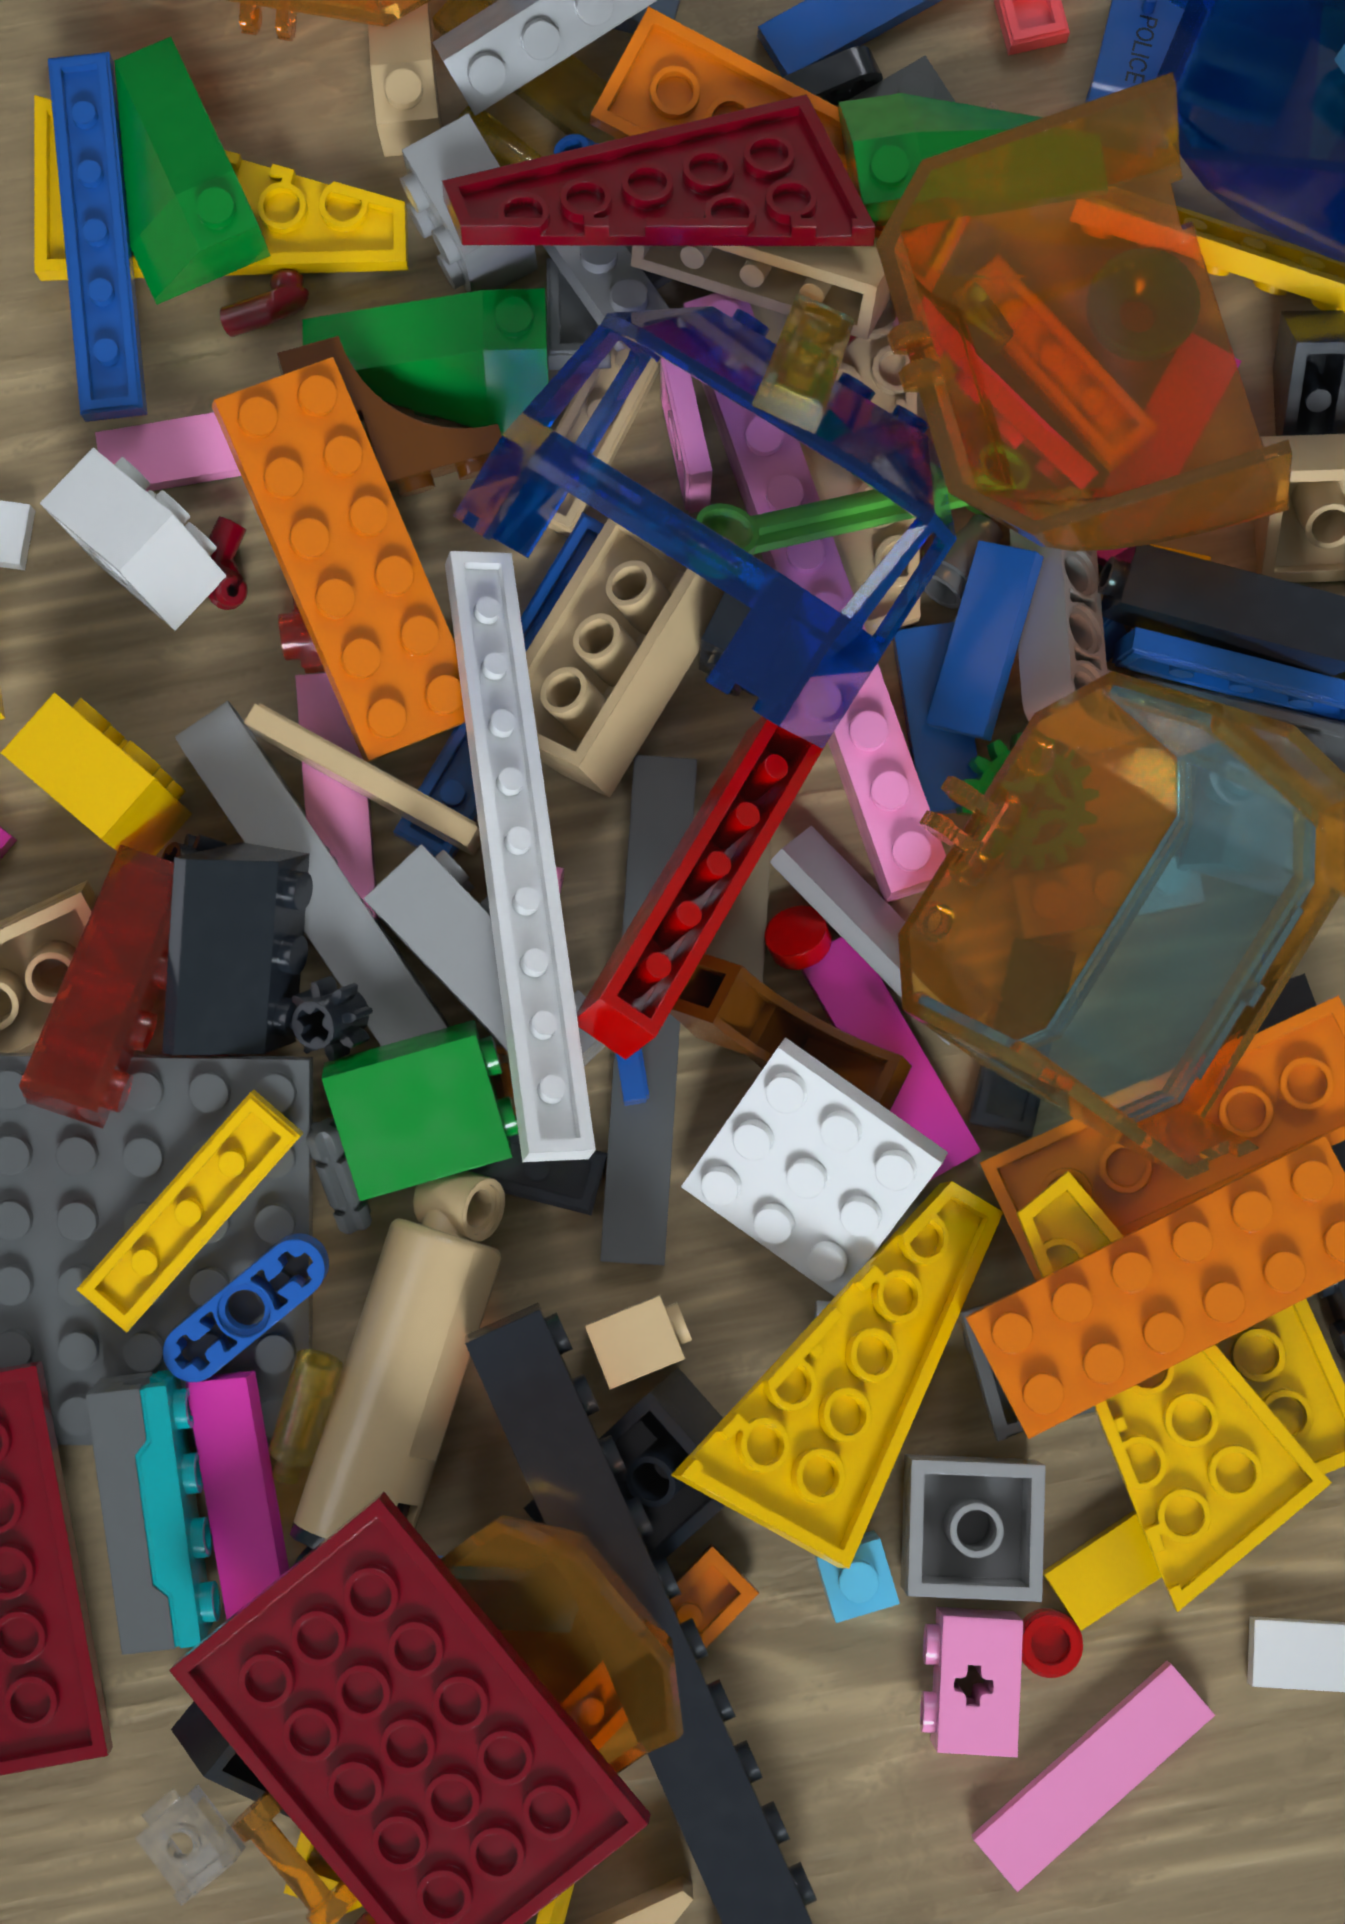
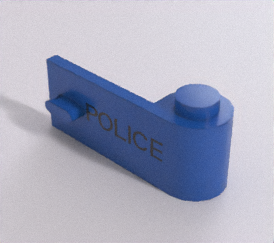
M1187 0L1111 1L1096 68L1080 119V124L1098 127L1099 139L1145 151L1150 150L1153 140L1165 141L1175 109V104L1165 102Z

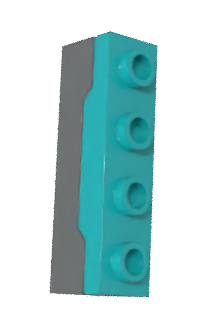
M169 1370L158 1371L155 1374L153 1372L102 1377L86 1394L122 1655L171 1650L178 1646L180 1648L195 1647L206 1638L213 1623L219 1621L221 1612L218 1584L216 1581H208L205 1558L211 1555L212 1534L209 1519L207 1517H199L196 1493L202 1492L203 1483L198 1452L190 1453L187 1429L194 1426L188 1402L190 1391L189 1388L182 1389L181 1379L175 1377Z

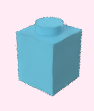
M874 1530L864 1533L849 1569L838 1568L814 1555L829 1609L836 1623L900 1604L881 1539Z

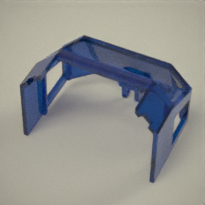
M713 306L607 313L599 327L502 434L453 516L472 529L475 528L474 531L490 541L492 538L529 558L567 494L570 493L751 608L706 682L727 695L735 683L759 697L752 710L779 727L823 749L957 539L939 450L925 434L930 425L900 405H896L892 413H889L874 404L871 400L876 393L870 387L845 372L836 381L834 374L821 366L822 360L800 344L790 340L785 349L765 338L770 329L741 309H737L732 317ZM619 341L629 350L628 357L578 439L573 443L550 428L571 399ZM661 357L855 475L916 518L841 612L592 455L650 359L658 363ZM931 534L934 537L931 546L882 623L871 636L862 629L865 621Z

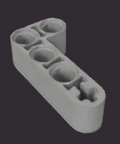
M1067 488L1013 515L1010 521L1011 547L1037 551L1044 557L1018 645L1021 695L1024 713L1029 723L1037 732L1084 752H1093L1145 730L1149 723L1150 712L1147 700L1138 685L1132 680L1107 669L1101 594L1098 593L1099 571L1094 519L1084 498L1075 490Z

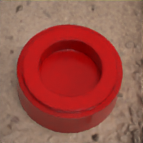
M795 906L781 911L771 919L765 930V942L773 960L779 966L789 970H801L817 964L827 955L832 943L831 933L826 920L814 908L808 906Z
M1041 1608L1030 1612L1022 1619V1662L1030 1671L1041 1677L1057 1678L1068 1674L1077 1666L1083 1653V1638L1079 1627L1069 1616L1056 1609Z

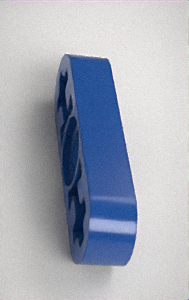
M297 1233L284 1237L172 1330L163 1346V1358L168 1370L175 1377L187 1382L206 1380L220 1370L318 1289L329 1270V1256L323 1244L313 1236ZM288 1251L294 1257H299L306 1253L312 1259V1263L307 1269L311 1279L306 1281L299 1274L289 1279L277 1292L288 1299L284 1303H280L278 1295L269 1281L277 1276L286 1266L288 1260L283 1253ZM260 1270H263L267 1280L258 1276L256 1273ZM240 1290H249L259 1295L265 1306L263 1319L252 1325L237 1322L231 1316L228 1307L230 1296ZM212 1312L215 1321L207 1317L206 1314ZM217 1323L224 1334L216 1339L205 1352L206 1359L209 1362L205 1363L200 1357L193 1358L190 1362L186 1360L181 1353L187 1346L186 1339L183 1336L187 1335L189 1339L196 1341ZM227 1336L235 1339L236 1342L234 1344H230Z

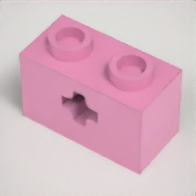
M936 1607V1624H925L923 1661L925 1665H934L933 1691H922L921 1732L931 1733L930 1741L937 1753L1018 1757L1023 1620L1014 1611ZM968 1665H974L977 1672L985 1679L984 1683L973 1684L971 1696L965 1695L958 1683L954 1682L955 1678L966 1677Z

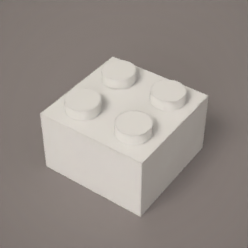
M93 447L40 504L103 570L173 630H176L219 583L227 577L210 557L217 547L192 523L188 522L184 526L190 519V515L169 494L163 490L158 494L150 489L147 492L146 489L151 485L150 482L130 462L121 457L113 464Z

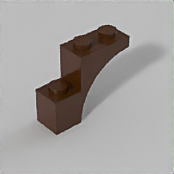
M339 336L277 353L281 375L334 357L390 491L397 489L400 497H409L431 490L436 487L433 478L454 472L458 473L460 480L485 475L495 470L493 461L502 459L505 445L498 424L478 428H448L422 422L401 413L377 396L361 379L350 363Z
M705 953L670 1012L696 1038L747 1055L762 1070L786 1037L889 1111L912 1068V1065L902 1055L852 1036L794 1005L759 981L742 965Z

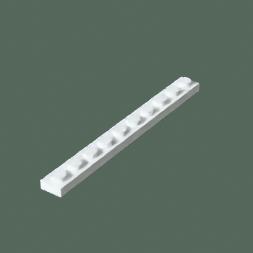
M450 551L445 563L522 1162L589 1159L596 1151L512 553Z

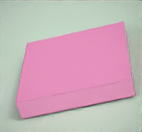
M685 349L663 353V357L660 358V400L684 507L689 513H694L710 505L712 467Z

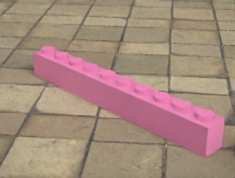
M713 293L684 303L683 332L747 513L753 516L820 501L750 303L719 293ZM833 537L762 552L774 590L794 599L788 630L824 733L830 738L828 744L882 898L889 903L943 885L952 871Z

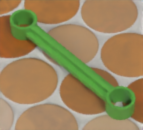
M982 446L971 453L964 469L960 471L750 516L747 512L734 505L712 504L703 508L697 515L686 544V554L693 567L703 575L718 580H730L739 577L746 571L753 554L961 507H966L971 512L988 518H1001L1012 511L1026 485L1028 474L1023 462L1012 452L997 446ZM979 475L996 480L1004 488H996L987 484ZM709 534H717L729 538L738 547L734 550L719 547L709 540Z

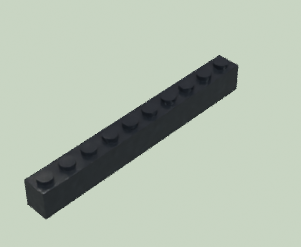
M535 1303L465 1335V1345L722 1923L813 1924L806 1906L817 1901L816 1895L801 1861L790 1867L786 1862L779 1844L790 1840V1837L774 1801L762 1806L752 1783L763 1778L747 1740L735 1745L725 1722L736 1717L720 1679L707 1684L698 1660L709 1656L693 1618L682 1623L679 1621L671 1599L681 1595V1591L666 1557L655 1562L652 1560L643 1538L654 1534V1530L639 1496L628 1501L624 1497L616 1477L626 1473L627 1469L612 1436L609 1435L599 1440L589 1416L600 1411L585 1375L582 1374L572 1379L562 1354L573 1350L557 1312L545 1317L539 1303Z

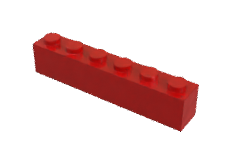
M781 702L775 703L746 731L577 1011L578 1027L625 1060L657 1036L830 739Z

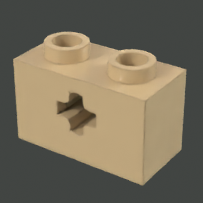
M661 1295L600 1318L585 1326L609 1389L684 1360L685 1356L681 1345L692 1340L678 1303L675 1302L665 1307Z

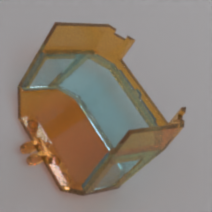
M1111 671L1034 713L984 795L979 793L973 786L954 776L947 777L941 787L942 791L952 801L973 812L963 830L956 827L951 819L941 813L925 812L919 822L920 825L933 836L951 846V849L898 933L902 1008L909 1015L983 1067L995 1072L1127 1149L1185 1179H1190L1208 1171L1209 1161L1227 1153L1241 1157L1259 1149L1248 1139L1205 1119V1116L1340 896L1345 897V773L1295 725Z

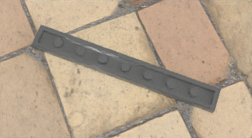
M636 755L634 757L622 937L693 821L697 759ZM671 1014L668 1015L657 1036L642 1047L649 1090V1099H647L646 1103L624 1105L617 1056L614 1052L600 1257L602 1262L665 1266L680 1022Z

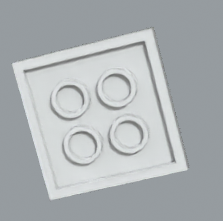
M785 1037L681 1187L827 1292L836 1296L868 1262L941 1166L948 1152Z

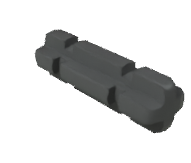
M326 1118L321 1122H312L306 1143L312 1158L316 1160L317 1164L315 1167L329 1205L335 1211L333 1216L338 1229L345 1234H352L357 1230H366L372 1223L371 1209L367 1200H359L333 1118Z

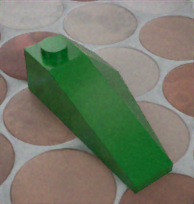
M170 36L114 60L130 247L157 305L271 256L258 222L172 37Z
M905 93L838 103L848 175L875 227L1104 193L1107 189L1097 126Z
M545 288L479 290L302 319L303 345L339 336L343 349L355 371L366 385L387 403L414 410L415 415L432 420L438 417L469 426V428L498 424L502 436L552 434Z

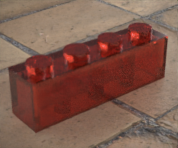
M120 844L20 1081L19 1088L28 1104L102 1129L105 1126L110 1111L116 1113L122 1111L133 1082V1075L126 1073L135 1049L145 1052L149 1046L158 1015L152 1013L151 1010L159 990L166 991L174 862Z

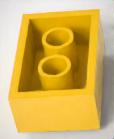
M54 692L0 752L94 834L142 871L192 815L178 801L186 791L154 759L131 740L128 742L121 733L111 726L108 720L82 698L71 707Z

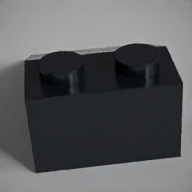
M679 1367L653 1388L599 1438L600 1440L609 1435L612 1436L627 1469L626 1473L616 1477L624 1497L628 1501L639 1496L654 1534L643 1539L653 1562L663 1557L667 1558L725 1507L724 1504L671 1476L723 1419ZM533 1499L523 1509L553 1542L537 1504Z

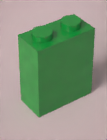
M475 1020L345 1056L334 1061L324 1062L322 1082L360 1201L512 1158L510 1136L519 1134L517 1117L510 1096L501 1099L497 1097L492 1076L502 1073L499 1056L492 1035L480 1038Z

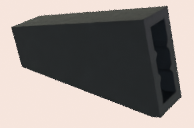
M1139 542L1116 556L1110 557L1102 569L1098 584V593L1103 594L1101 601L1102 617L1132 628L1139 627L1327 676H1334L1345 671V596Z

